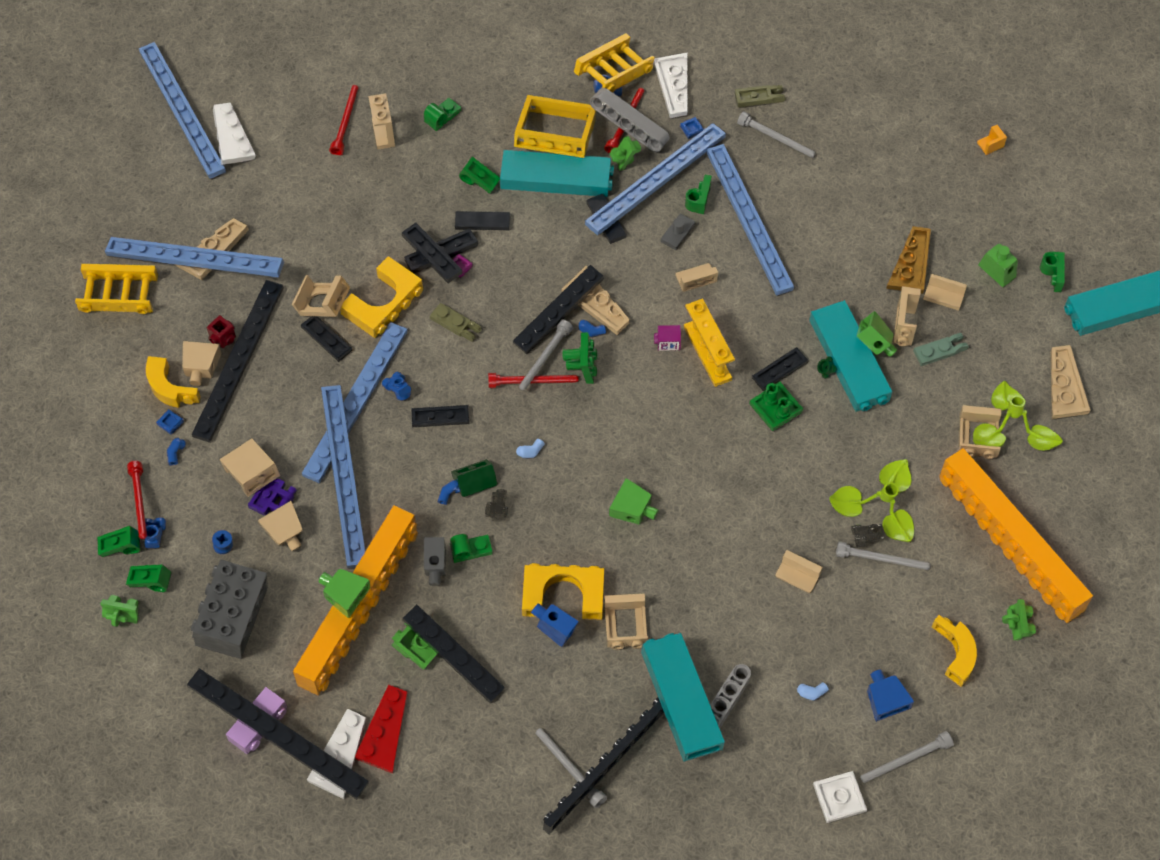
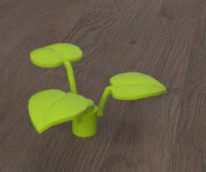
M1003 381L996 387L991 397V403L995 408L1001 410L1008 409L1000 428L997 430L994 425L980 424L973 432V442L976 445L1001 447L1005 443L1006 437L1000 432L1003 430L1009 417L1019 418L1023 415L1026 432L1030 434L1027 441L1033 448L1042 451L1050 450L1062 444L1063 440L1058 434L1043 425H1034L1030 430L1026 415L1027 410H1024L1026 401L1006 381Z
M908 460L894 461L883 467L879 474V481L884 487L865 500L861 501L860 491L853 486L841 487L829 497L832 507L846 517L860 515L862 512L861 504H865L876 497H880L884 502H890L889 512L891 515L886 516L882 522L885 534L894 540L912 541L914 524L911 516L902 509L897 510L895 513L893 511L894 498L898 493L906 491L911 485Z

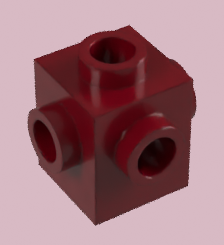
M221 315L206 327L209 341L212 344H219L222 349L230 345L236 338L234 325Z

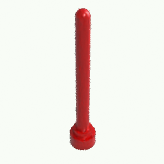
M353 85L336 140L330 145L329 152L333 155L341 156L345 148L343 139L357 96V85Z
M643 88L637 90L630 104L635 109L645 92ZM618 127L613 139L607 141L604 147L607 153H610L613 148H618L620 145L619 141L624 133V130Z
M488 373L489 388H496L500 384H520L525 376L496 375V373ZM577 375L535 376L530 383H576L579 381V377Z
M131 461L127 464V472L133 481L139 537L145 539L147 531L140 476L143 473V464L140 461Z

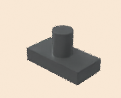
M680 213L662 236L661 243L677 250L695 226V221Z

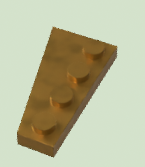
M912 227L886 289L901 291L903 286L921 289L920 294H923L931 229Z

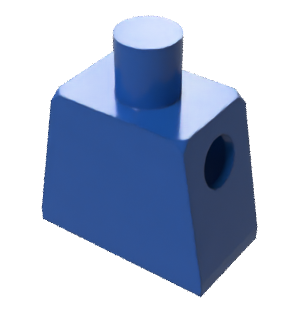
M538 603L531 612L540 619L537 627L561 647L573 634L579 622L553 604L548 609H545Z
M876 670L870 674L874 683L869 685L867 693L876 722L912 708L914 701L897 676L893 675L885 678L882 670Z

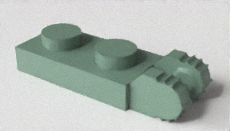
M958 333L951 337L915 347L913 352L920 365L924 366L954 356L956 353L967 350L969 346L967 343H962L953 347V343L959 342L964 338L962 333Z

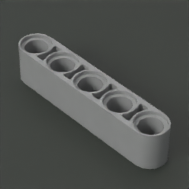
M600 88L590 99L592 108L652 151H660L669 141L668 132L608 89Z
M739 664L733 668L710 704L719 729L749 684L751 670L747 665ZM744 674L746 678L739 679L736 675ZM733 690L736 694L728 695L726 691ZM722 706L725 708V711L719 712L715 707Z

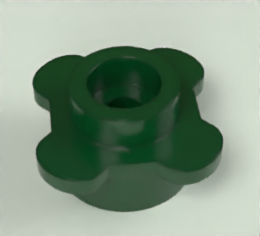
M830 356L820 360L817 365V370L824 379H827L831 373H835L837 367L832 362L833 358Z

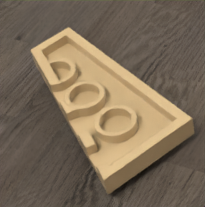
M233 218L217 229L213 236L203 239L197 248L230 251L249 229L247 225ZM176 265L200 280H203L212 270Z
M585 266L572 280H570L562 288V292L587 268V266ZM600 284L578 304L579 307L616 335L629 324V318L617 303L613 302L609 293Z
M1071 346L1052 347L1050 351L1052 419L1089 414L1090 407Z

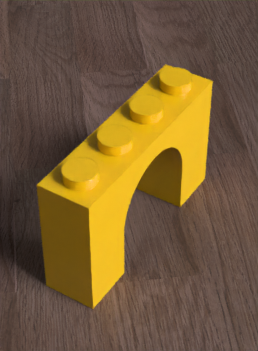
M389 256L376 268L377 277L396 291L394 299L383 306H371L351 293L344 300L340 308L341 315L374 338L379 334H383L387 325L390 322H394L398 318L399 313L410 306L411 300L415 296H420L423 291L422 279Z
M537 563L525 565L522 616L536 617L531 612L538 603L543 606V597L547 588L556 582L566 581L576 585L582 592V619L602 620L604 568L598 566L587 568L578 565L563 567L557 564L541 566Z

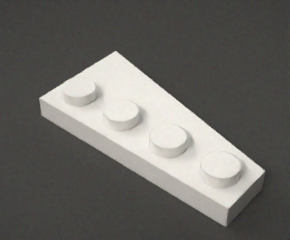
M231 103L214 105L213 114L215 127L217 128L221 165L255 159V152Z

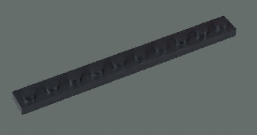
M269 280L265 281L192 432L193 438L211 442L284 289L282 284Z
M199 668L187 683L188 688L357 800L369 784L367 779Z
M658 697L653 702V707L649 711L646 709L639 717L640 721L636 725L632 724L627 729L626 736L623 739L619 738L616 740L609 754L605 752L599 759V764L587 771L585 774L586 778L582 782L578 781L571 789L572 793L568 797L564 796L558 802V808L554 812L550 811L543 819V830L550 835L664 714Z

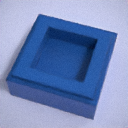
M696 117L680 123V127L688 139L697 136L704 130Z
M168 409L156 423L172 435L184 420Z

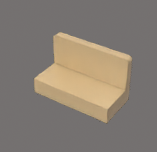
M707 263L677 272L676 278L682 291L685 292L717 282L718 271L716 267L712 268Z
M931 274L923 300L959 311L967 285Z
M786 550L775 576L805 592L811 593L821 575L823 567Z

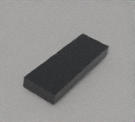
M603 193L586 200V204L592 214L608 204ZM618 220L603 231L610 244L626 238V233Z
M456 211L455 230L470 228L471 230L509 231L510 212Z
M311 316L301 324V328L338 362L352 351V348L318 316Z
M796 347L752 375V379L762 391H765L768 384H776L807 364L808 359Z
M469 405L411 408L412 428L470 424Z

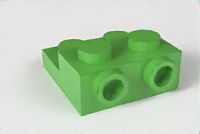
M404 623L407 627L403 632L400 629L391 638L394 640L391 646L405 658L409 657L424 670L437 653Z

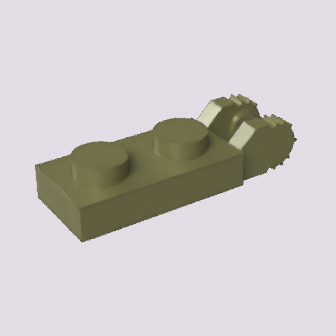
M782 85L735 89L734 92L737 107L762 105L772 102L780 103L786 99L784 94H780L784 91Z
M442 303L430 315V319L471 342L475 339V336L466 329L470 328L478 334L482 330L481 326Z

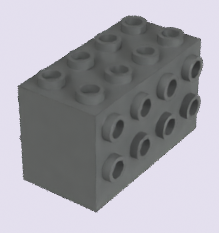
M220 559L218 566L215 565L213 568L212 583L207 584L205 601L200 602L198 619H194L192 623V638H194L195 646L242 659L268 589L267 573Z

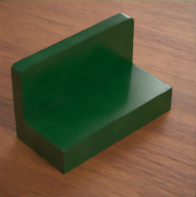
M487 459L451 471L453 479L458 483L462 497L498 485L493 464Z

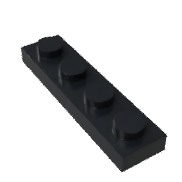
M416 222L402 232V237L447 283H450L462 274V269Z
M469 228L437 242V244L451 258L478 246V241ZM417 251L404 256V260L413 274L431 267Z

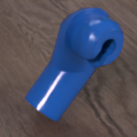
M587 320L579 322V330L583 333L588 332L590 337L606 334L604 325L593 326Z
M175 438L169 445L167 457L170 466L178 464L177 451L178 449H184L186 445L184 439Z
M452 480L442 487L438 503L446 505L453 491L455 493L460 492L456 480Z

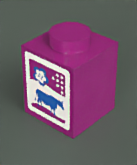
M680 325L658 326L657 333H654V344H658V351L680 350Z

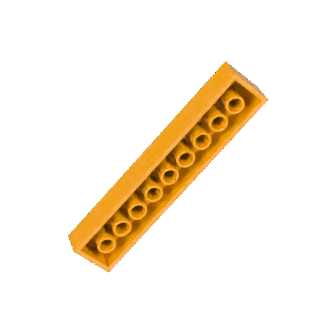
M962 448L945 459L939 476L941 483L945 487H949L954 498L963 503L966 512L977 519L979 527L990 534L992 542L1003 549L1005 557L1016 564L1018 572L1022 575L1024 574L1029 579L1031 587L1035 590L1037 589L1042 594L1044 602L1055 609L1057 617L1069 623L1083 613L1093 597L1091 592L967 451Z
M393 505L353 571L354 574L369 580L370 590L349 618L336 607H331L293 670L297 686L318 696L321 691L324 692L329 685L328 679L331 674L337 672L340 659L348 654L350 642L352 640L355 641L358 637L359 627L362 623L365 624L370 615L368 612L371 607L377 605L380 592L386 590L389 584V577L397 572L398 562L407 555L408 545L417 538V523L414 514Z

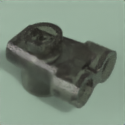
M497 489L496 492H492V500L486 504L485 516L492 518L494 522H501L507 517L508 507L505 506L507 490Z
M858 524L851 526L857 548L866 546V543L876 544L880 539L885 538L882 524L867 526Z

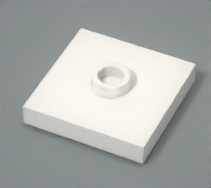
M853 771L813 782L826 823L867 811Z

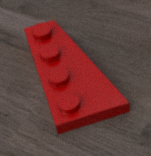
M388 684L357 750L356 760L393 774L407 691Z

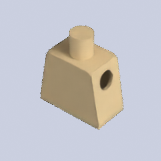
M183 341V371L185 376L190 377L189 383L191 385L200 386L202 378H212L221 356L219 344Z
M291 501L258 520L260 526L278 546L286 542L291 551L302 546L296 536L302 533L303 530Z

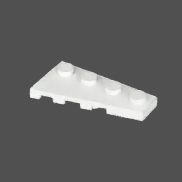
M687 53L655 58L653 64L669 117L675 118L687 115Z
M347 709L324 749L326 753L352 769L355 762V755L361 740L366 717ZM313 770L307 778L309 783L342 799L345 798L346 792Z

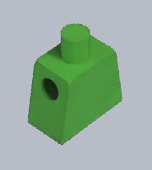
M997 244L984 255L978 266L1000 286L1005 287L1016 278L1018 260L1009 252L1010 250L1007 246Z
M875 311L860 321L857 337L876 355L884 351L890 357L897 351V348L892 344L893 332Z
M625 479L609 508V516L640 524L644 516L655 520L659 509L650 506L652 499L650 493L629 479Z
M338 569L334 576L324 572L319 578V583L325 586L323 590L325 599L347 618L352 615L371 588L367 578L343 569Z

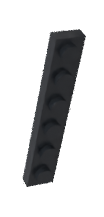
M589 265L513 340V343L525 354H528L604 280V276L592 265Z
M417 604L403 617L402 621L489 703L505 689L497 679Z

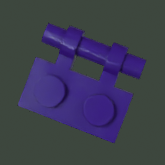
M276 478L256 491L248 503V508L266 516L269 510L273 512L286 503L292 502L297 489L290 486L288 491L284 490L285 482ZM278 496L283 498L279 505L274 504Z

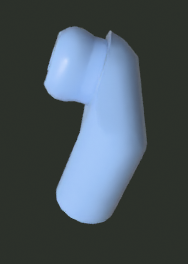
M536 439L532 446H519L516 453L522 458H534L545 443L540 439Z
M824 682L815 688L805 684H800L797 688L800 696L809 700H816L829 691Z

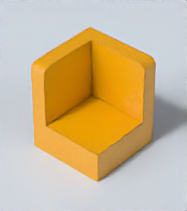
M995 125L991 127L989 136L978 140L977 144L988 155L1003 148L1007 137L1000 127Z

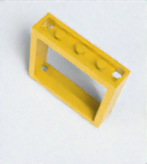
M527 95L515 130L514 147L584 158L595 124L596 110L589 104ZM529 112L587 121L582 138L525 130L524 127Z

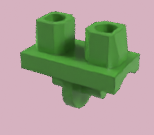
M629 136L623 138L618 148L611 150L610 156L612 161L618 164L619 171L624 170L628 164L634 161V154L640 152L641 146L637 140L631 141Z
M111 595L108 600L102 599L100 603L102 606V617L111 620L112 626L117 627L120 622L137 624L139 619L138 600L129 599L125 604L121 603V598L115 595Z
M1018 599L1016 604L1010 605L1009 609H1007V615L1002 617V622L1009 624V629H1012L1013 640L1031 637L1036 633L1035 625L1027 623V619L1033 615L1032 606L1025 605L1022 599Z

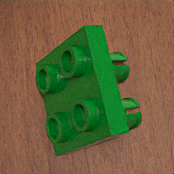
M588 332L581 333V347L577 349H563L562 356L563 360L566 361L567 370L581 369L586 384H594V377L597 376V366L594 365V361L598 359L597 349H594V340L590 338Z
M781 382L768 384L764 392L749 402L750 406L772 432L803 412L802 406Z

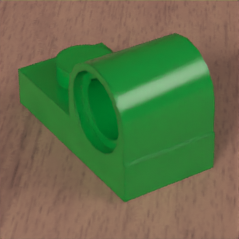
M447 98L439 106L431 103L424 111V122L435 131H438L461 112V107L450 98Z
M473 156L459 174V178L469 185L476 183L489 194L500 180L499 176Z
M704 175V180L699 182L698 189L692 188L686 192L685 207L688 211L704 214L711 187V175Z
M1047 252L1043 255L1040 263V271L1045 275L1051 276L1050 284L1054 285V292L1061 293L1065 284V252Z
M132 526L97 537L98 555L101 557L117 552L127 555L140 552L139 532Z
M458 534L450 539L454 563L493 555L488 534L470 539L466 534Z
M163 564L130 566L126 585L130 588L148 587L152 591L164 593L167 591L172 572Z

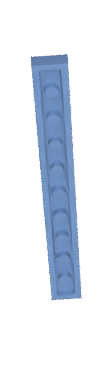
M155 42L139 48L142 58L209 179L225 173V167L221 165L216 151Z
M712 123L585 220V225L596 235L601 234L705 154L707 149L714 147L723 140L726 133Z
M724 144L707 149V155L776 296L793 291L794 286Z
M117 237L110 238L105 250L107 256L271 277H279L284 264L283 258Z
M390 322L344 400L343 406L347 433L350 432L407 334L406 328ZM327 431L302 472L303 477L317 483L321 482L332 463Z
M341 386L321 387L347 568H355L365 553Z

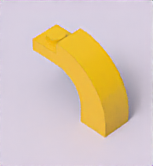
M148 356L146 377L153 394L161 402L179 408L181 401L185 404L200 402L201 396L198 388L176 386L167 381L170 367L167 358Z
M938 615L933 622L932 628L948 639L956 652V658L947 668L945 675L962 687L969 678L976 662V643L969 629L961 621L955 627L948 618Z

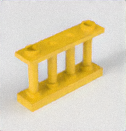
M625 33L578 58L574 73L579 76L588 72L602 84V88H606L613 93L616 89L645 73L648 74L653 69L655 57L651 56L643 60L629 48L631 37ZM619 54H627L637 64L634 66L629 65ZM613 59L625 71L619 73L606 61ZM601 66L613 77L607 80L594 67Z
M81 264L80 270L83 278L87 279L84 299H75L79 311L85 313L91 311L153 313L151 302L147 300L149 283L158 279L155 266ZM96 279L105 280L102 299H92L93 286ZM114 280H124L121 300L110 299ZM133 280L142 281L139 300H128Z
M703 298L686 304L685 307L693 321L685 323L684 329L713 385L716 387L732 381V376L725 364L735 361V358Z

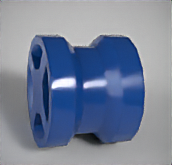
M220 530L213 535L212 542L215 552L218 554L229 553L233 547L231 534L228 531Z

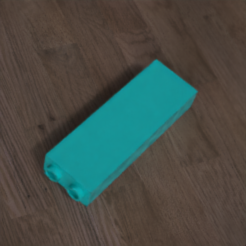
M504 150L500 189L597 196L603 193L604 197H608V191H612L613 180L609 179L614 174V165H611V158L585 156L581 158L553 153Z
M1160 270L1069 296L1064 305V310L1072 319L1073 329L1082 336L1160 313Z
M844 300L811 311L809 321L827 357L833 358L832 362L837 367L836 374L855 412L860 410L864 412L871 409L872 406L887 404L891 399L892 390L872 351L857 337L859 326L846 301Z
M670 633L661 639L647 640L642 645L641 654L683 762L723 750L725 741L682 634Z

